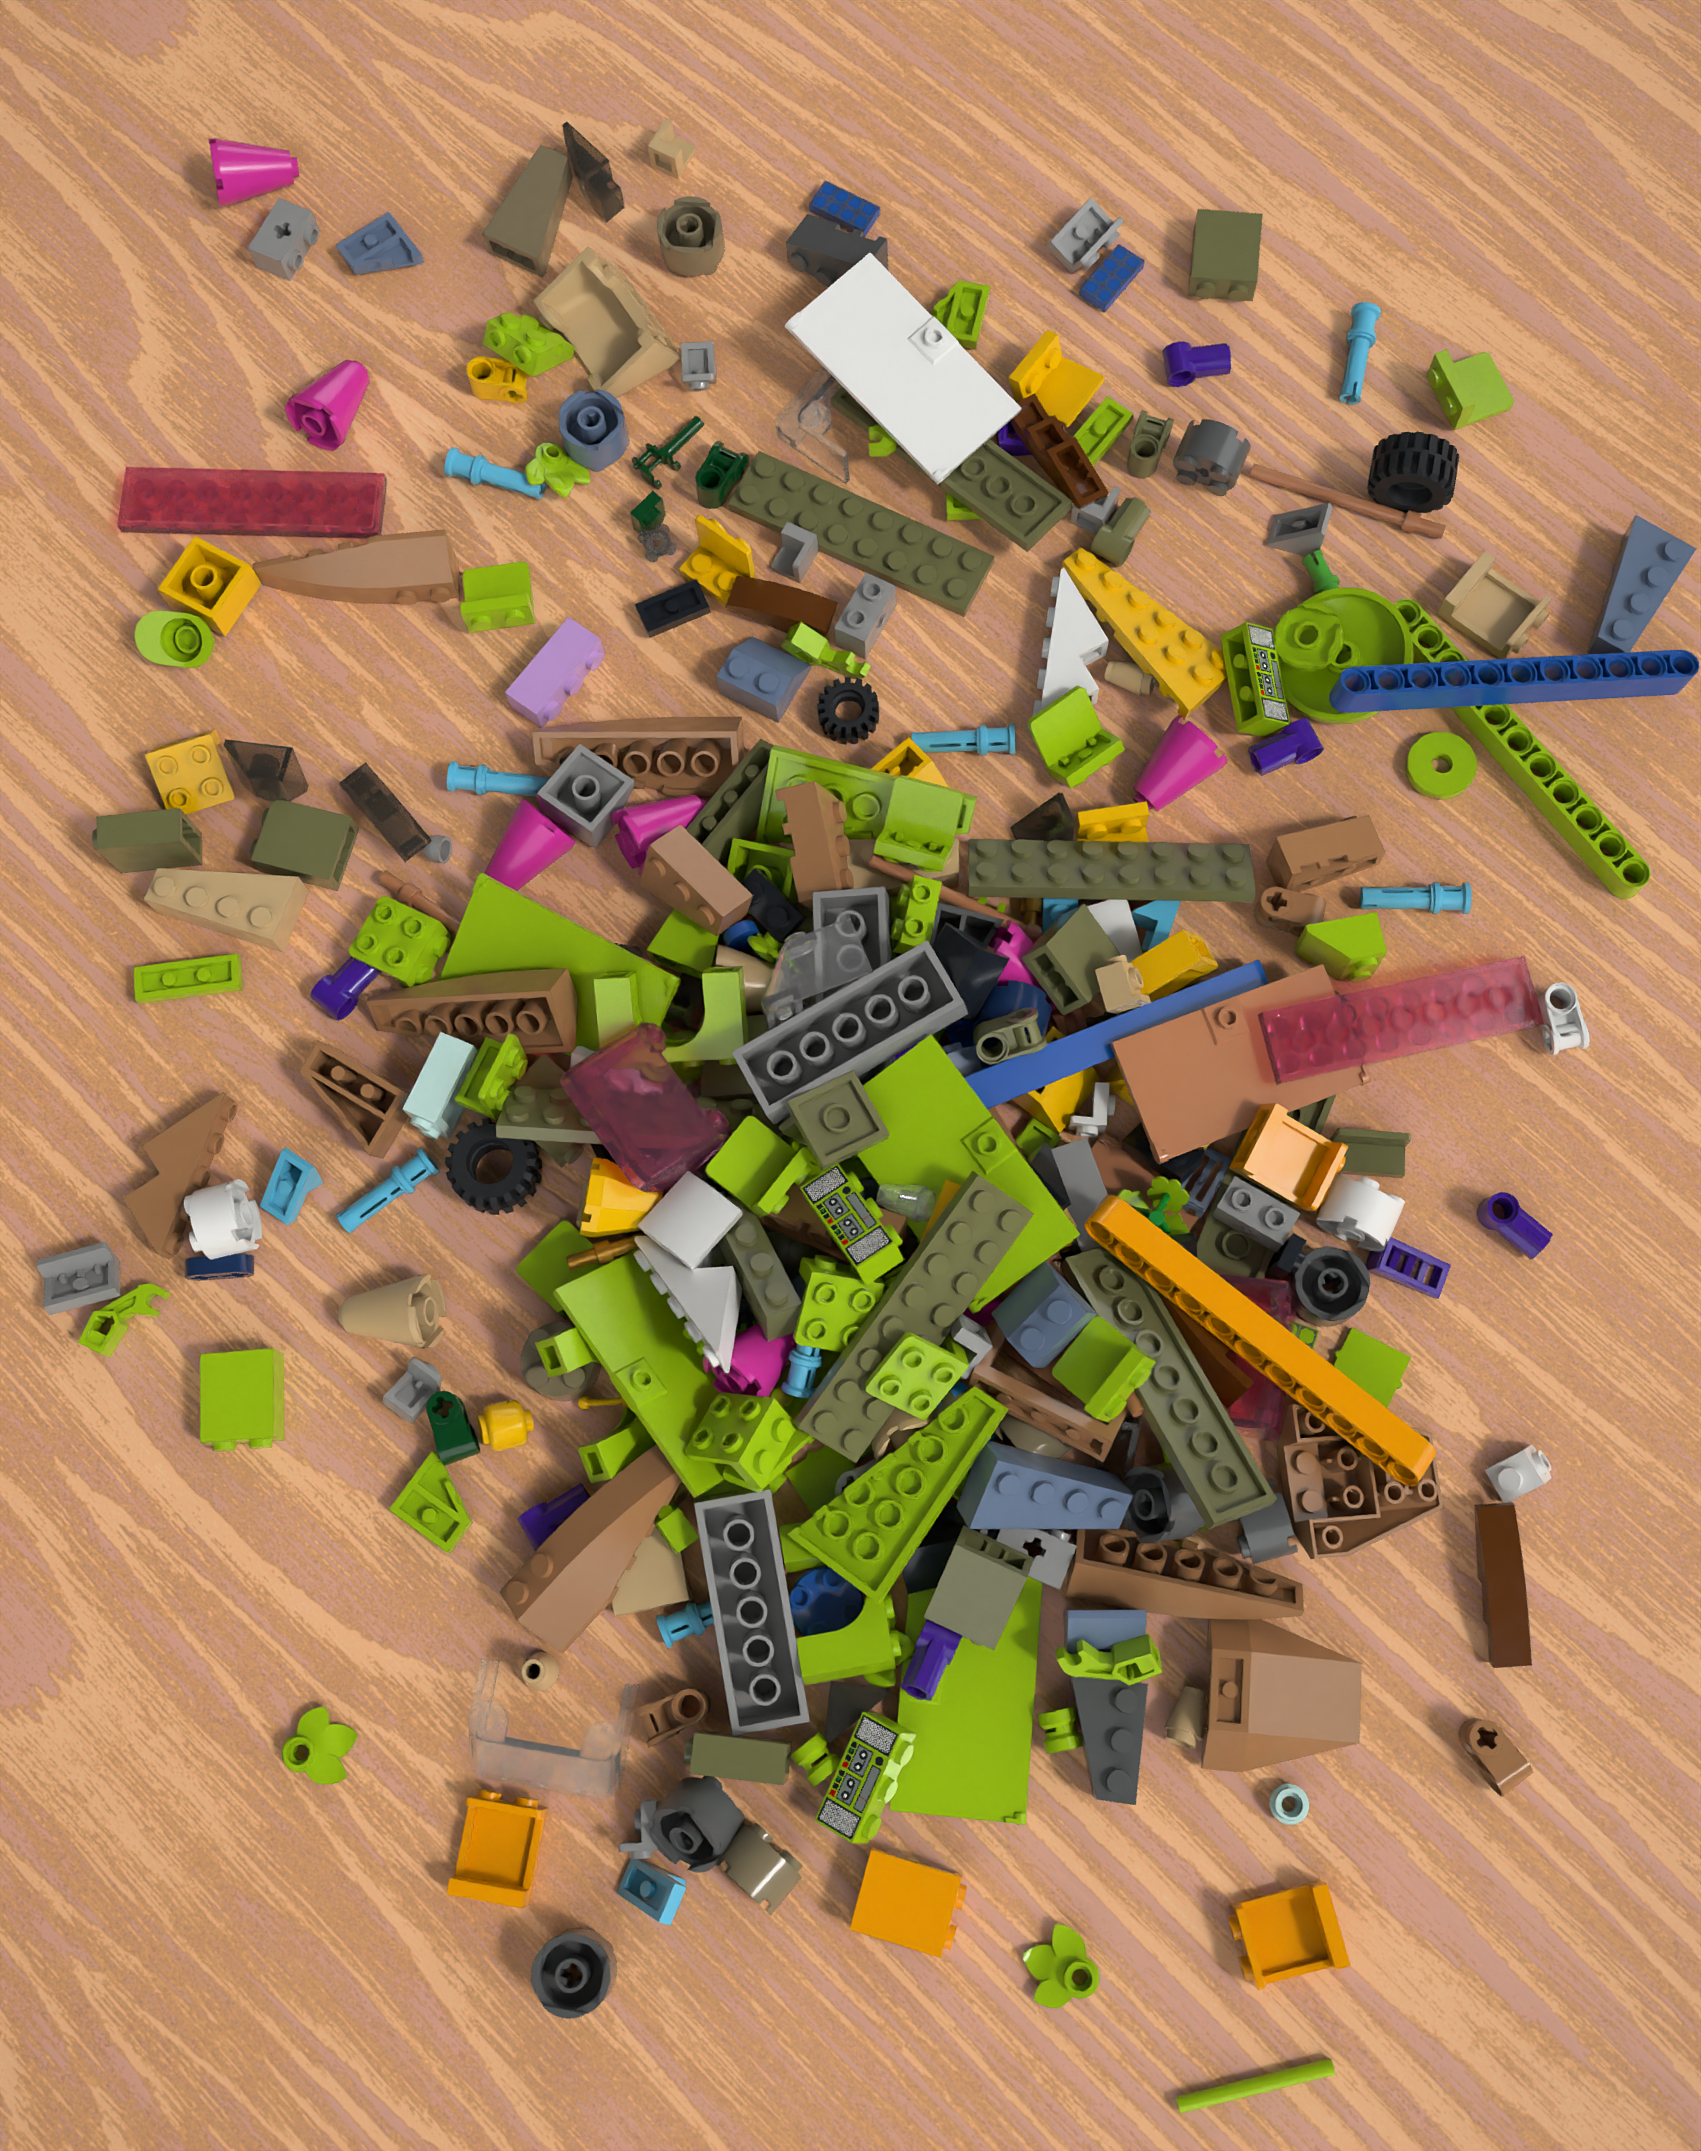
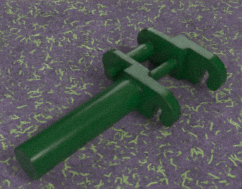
M694 416L660 450H658L656 445L647 443V451L639 459L636 457L631 459L634 464L633 468H638L642 478L659 490L662 484L658 479L654 480L651 472L660 463L668 464L671 468L678 471L681 465L678 461H673V456L704 426L703 421L698 416ZM651 456H654L657 460L647 467L644 463Z

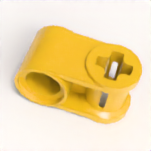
M477 356L468 362L466 373L471 391L477 398L507 401L514 404H521L527 401L528 392L526 384L527 378L530 375L508 360Z

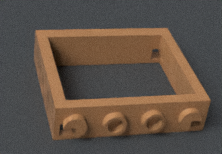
M998 1326L990 1340L993 1347L980 1363L976 1365L966 1392L974 1386L979 1387L1009 1408L1008 1414L1104 1462L1129 1411L1127 1405L1117 1417L1111 1419L1109 1424L1106 1425L992 1368L991 1365L1006 1340Z

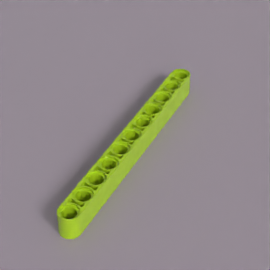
M1407 598L1400 599L1394 603V606L1401 612L1402 616L1409 621L1407 625L1414 648L1413 664L1468 661L1416 601ZM1419 642H1425L1429 644L1431 648H1424L1419 644ZM1507 704L1450 707L1613 895L1621 899H1630L1644 887L1651 876L1648 864ZM1485 718L1494 719L1498 725L1488 723ZM1508 743L1516 744L1521 751L1511 749ZM1530 769L1539 770L1543 777L1535 776ZM1553 795L1562 796L1566 803L1558 802ZM1576 821L1586 823L1589 830L1580 828ZM1600 847L1610 850L1612 857L1604 855ZM1626 873L1631 875L1634 878L1635 883H1630L1627 880H1625L1623 874Z

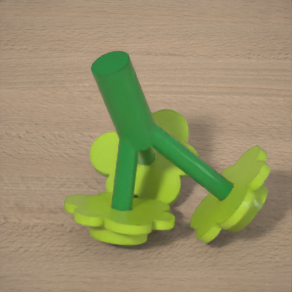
M1157 1176L1153 1179L1152 1186L1147 1191V1195L1153 1199L1154 1207L1151 1210L1149 1204L1143 1200L1141 1191L1134 1190L1131 1192L1130 1190L1122 1189L1118 1192L1117 1197L1127 1202L1144 1217H1149V1221L1167 1235L1190 1233L1188 1226L1183 1223L1181 1215L1173 1214L1170 1216L1165 1213L1168 1210L1178 1213L1182 1206L1186 1205L1189 1201L1188 1192L1181 1189V1183L1178 1180L1171 1179L1169 1181L1163 1176Z

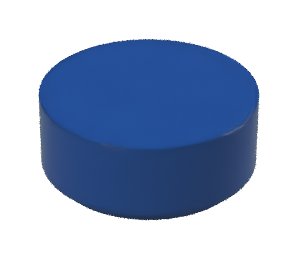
M744 920L729 927L725 931L723 939L727 947L741 951L750 947L747 940L748 937L755 936L759 930L753 921Z

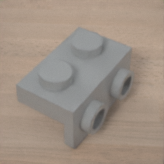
M1090 198L1046 246L1071 274L1081 267L1086 271L1100 257L1097 254L1100 247L1103 245L1105 249L1108 248L1119 237L1120 234L1117 229L1123 224L1124 220L1119 217L1112 221L1099 205Z
M106 1242L89 1245L36 1261V1268L44 1278V1308L49 1315L121 1296L120 1261Z

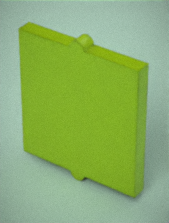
M1352 1327L1341 1349L1334 1353L1336 1360L1333 1366L1387 1408L1396 1389L1402 1387L1400 1380L1411 1357Z
M826 1445L815 1453H807L805 1460L785 1472L812 1516H814L817 1510L824 1505H828L836 1498L835 1487L839 1477L843 1473L855 1469L850 1459ZM847 1480L846 1487L852 1483V1480Z

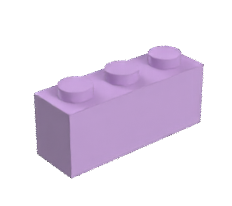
M568 617L506 690L505 694L511 707L541 728L548 721H553L559 715L562 704L567 698L575 695L580 690L583 679L591 670H596L602 663L605 652L601 639Z

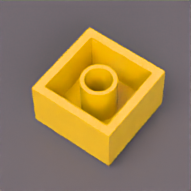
M194 536L159 586L158 591L170 608L178 612L190 613L200 617L208 624L210 629L226 637L262 583L250 564Z

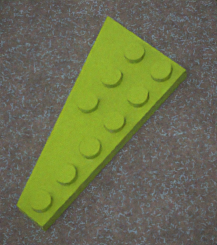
M974 1386L942 1411L939 1417L924 1429L913 1434L907 1439L908 1441L895 1452L889 1453L846 1487L843 1493L828 1505L822 1506L814 1513V1516L800 1527L797 1526L787 1535L873 1601L881 1603L1009 1408L979 1387Z

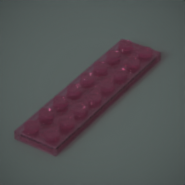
M126 467L117 526L121 532L367 539L382 533L387 478L385 473Z
M1525 956L1264 1011L1258 1014L1276 1085L1544 1025Z

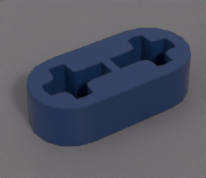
M232 1254L215 1259H209L207 1256L194 1257L185 1260V1279L208 1281L244 1278L254 1275V1256L248 1254Z

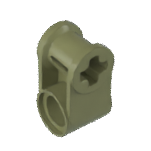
M1141 410L1130 445L1127 462L1128 471L1132 476L1144 479L1154 474L1162 451L1167 445L1174 419H1159L1149 416L1147 411Z
M1033 1007L1022 1008L1008 1015L980 1023L973 1032V1042L979 1059L988 1064H997L1017 1056L1033 1054L1045 1048L1047 1040L1044 1036H1041L1036 1019L1039 1015L1037 1009ZM1025 1027H1027L1028 1035H1025ZM989 1037L1000 1039L999 1043L994 1047L987 1048L982 1045L983 1041Z

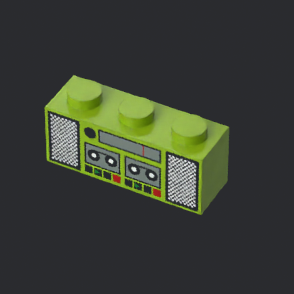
M1245 622L1220 635L1237 732L1266 737L1288 726L1290 719L1273 629Z
M837 1163L800 1187L808 1204L865 1285H868L904 1261L898 1249V1246L903 1243L891 1224L884 1227L879 1221L883 1217L882 1212L871 1197L864 1200L860 1192L864 1188L852 1171L845 1174Z
M863 1711L814 1821L852 1844L869 1843V1840L873 1839L880 1829L882 1822L880 1815L885 1804L896 1793L898 1787L896 1779L902 1766L909 1762L913 1754L914 1746L912 1743L916 1734L880 1713Z

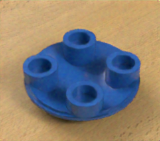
M828 1566L814 1568L803 1574L794 1584L789 1597L793 1625L804 1637L843 1629L856 1620L864 1607L862 1591Z

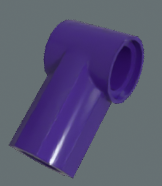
M1181 341L1167 345L1162 351L1167 382L1173 387L1189 385L1199 377L1230 374L1231 352L1227 343L1191 347L1188 342Z
M1303 718L1286 726L1280 734L1249 747L1248 753L1254 770L1263 776L1293 762L1296 764L1306 763L1320 755L1324 747L1309 720Z
M351 956L334 975H326L318 981L312 989L310 997L335 1020H342L354 1010L358 1003V996L381 971Z
M1496 1193L1483 1200L1477 1208V1218L1482 1226L1498 1232L1530 1260L1535 1258L1551 1241L1550 1239L1553 1234L1520 1208L1518 1200L1509 1193ZM1493 1203L1501 1205L1504 1209L1505 1215L1503 1220L1498 1219L1493 1214Z
M582 1483L549 1503L543 1502L534 1506L517 1518L535 1552L564 1521L591 1497Z
M927 1619L915 1644L914 1649L916 1652L904 1675L901 1688L908 1695L918 1700L931 1701L946 1665L950 1664L962 1635Z

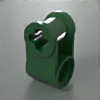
M716 441L713 444L707 458L695 476L698 500L702 506L716 509L726 502L734 486L746 471L749 462L748 454L744 452L738 454L729 450L720 441Z
M438 1391L431 1395L426 1404V1412L433 1430L435 1446L443 1465L446 1466L479 1454L480 1446L469 1421L462 1399L448 1391ZM444 1400L454 1406L448 1410V1417L438 1413V1410L443 1408L442 1402Z

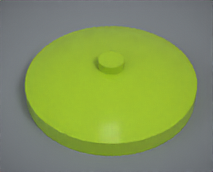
M1352 587L1335 588L1310 597L1303 603H1321L1331 608L1340 619L1344 631L1343 647L1334 661L1325 668L1313 672L1297 671L1287 666L1278 656L1286 700L1302 715L1326 724L1356 723L1376 715L1381 711L1340 712L1331 705L1329 694L1346 668L1413 664V641L1404 617L1389 600L1366 589ZM1313 629L1305 630L1301 634L1299 641L1302 644H1311L1317 639L1318 632Z

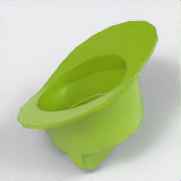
M166 610L151 611L142 616L136 624L134 633L135 643L140 653L149 661L160 665L184 668L199 667L206 663L212 655L215 639L208 624L200 617L190 613Z

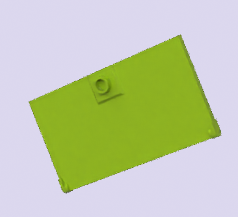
M485 873L479 874L439 981L498 972L568 968L578 996L575 1048L583 1046L600 1054L593 979L600 973L636 971L641 1017L645 1025L654 1034H658L673 996H675L680 985V978L515 891ZM563 1052L569 1056L572 1054V1052ZM645 1063L634 1064L632 1069L642 1072Z
M932 1034L863 1085L890 1135L887 1140L857 1155L899 1213L907 1217V1224L920 1241L946 1179L962 1186L972 1170L1034 1213L969 1304L968 1308L972 1314L979 1312L982 1307L1081 1235Z
M637 1249L555 1289L553 1294L609 1374L611 1382L631 1411L636 1413L689 1492L695 1498L725 1480L723 1471L727 1464L692 1460L685 1454V1449L692 1435L699 1427L712 1401L720 1394L712 1384L717 1378L712 1370L706 1374L703 1367L705 1355L701 1357L696 1351L697 1345L695 1342L683 1335L685 1330L684 1323L687 1322L685 1316L679 1319L675 1316L667 1302V1299L670 1298L669 1294L666 1292L660 1295L651 1281L650 1276L653 1274L651 1269L646 1272L642 1270L633 1253L639 1250Z
M1027 1577L995 1650L986 1646L976 1645L968 1638L962 1636L950 1664L946 1665L931 1701L918 1700L908 1695L901 1688L904 1675L915 1652L902 1662L897 1723L914 1732L916 1736L912 1743L914 1746L913 1754L909 1762L902 1766L896 1779L898 1787L895 1795L890 1800L889 1811L1026 1825L1042 1582ZM936 1588L908 1595L905 1635L915 1644L927 1620L924 1618V1615Z

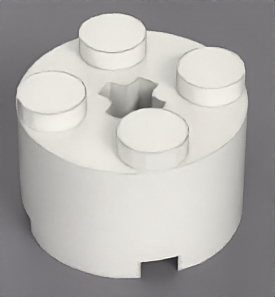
M1336 1174L1330 1185L1328 1197L1321 1206L1316 1220H1318L1317 1224L1319 1227L1342 1241L1346 1242L1347 1238L1359 1241L1357 1247L1381 1252L1385 1249L1392 1235L1405 1201L1398 1196L1379 1191V1183L1370 1178L1359 1176L1357 1181H1354L1346 1176Z
M236 1179L194 1191L192 1195L185 1196L184 1207L191 1219L193 1231H190L189 1239L195 1252L203 1251L209 1259H216L255 1250L259 1247L258 1244H255V1240L262 1239L260 1212L255 1200L248 1201L244 1192L250 1191L244 1181Z

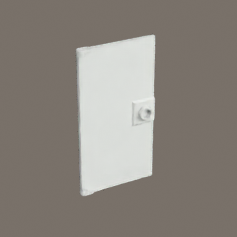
M868 253L785 324V328L937 485L1022 409L958 343V340L871 253Z

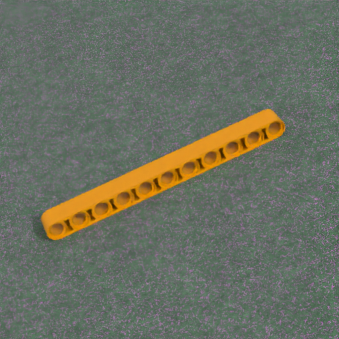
M1114 1195L1104 1197L1084 1224L1086 1232L1093 1240L1394 1479L1407 1486H1416L1436 1456V1450L1428 1440L1127 1202Z

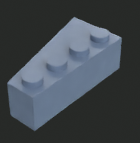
M1635 515L1623 535L1621 548L1612 570L1613 574L1606 589L1602 609L1597 618L1586 655L1630 652L1696 551V548Z
M988 1441L974 1462L956 1508L969 1529H1119L1133 1494L1118 1474Z

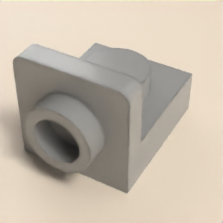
M646 1799L641 1801V1809L635 1810L636 1834L641 1833V1840L619 1843V1852H629V1859L652 1858V1851L659 1850L651 1837L650 1829L654 1825L653 1820H651L652 1815L661 1805L662 1799Z

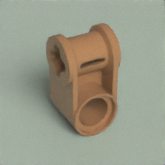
M1273 886L1263 892L1260 901L1254 909V916L1261 926L1288 932L1300 937L1306 925L1323 922L1327 901L1314 894L1300 893ZM1271 904L1275 905V911L1271 909Z
M693 1687L681 1690L666 1698H660L633 1712L635 1717H640L649 1738L646 1742L649 1748L705 1719L710 1712L711 1702L705 1691ZM688 1695H694L700 1702V1711L695 1717L688 1716L683 1711V1700Z
M1473 1718L1461 1725L1459 1741L1462 1747L1475 1762L1485 1781L1499 1796L1503 1797L1533 1773V1769L1526 1758L1514 1747L1501 1727L1495 1722ZM1478 1730L1486 1731V1734L1483 1736L1484 1745L1477 1744L1476 1742L1480 1738Z

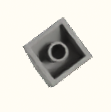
M579 744L537 793V798L542 813L596 849L615 826L611 825V813L619 808H624L635 785V781Z

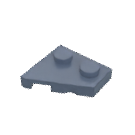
M389 212L336 244L339 254L355 275L424 263L422 254Z

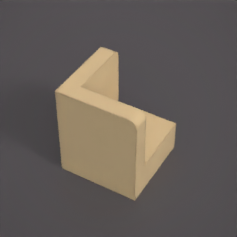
M669 119L663 121L647 146L651 167L677 179L680 178L696 153L695 145L674 136L673 124Z

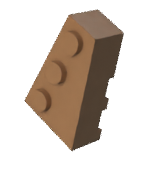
M815 781L775 790L777 801L783 800L789 822L783 823L782 826L784 835H792L795 856L789 858L799 902L813 910V892L853 889V875L850 869H848L847 856L850 855V844L847 836L844 835L843 822L847 820V813L843 802Z
M1351 816L1337 823L1277 836L1266 864L1276 887L1302 892L1379 865L1386 852L1370 816L1358 818L1357 816Z
M678 825L649 845L639 882L641 887L715 936H718L747 915L753 895L682 825Z
M317 1040L300 1072L325 1103L330 1105L341 1118L344 1126L355 1135L367 1154L384 1159L408 1118L403 1107L411 1092L333 1045Z

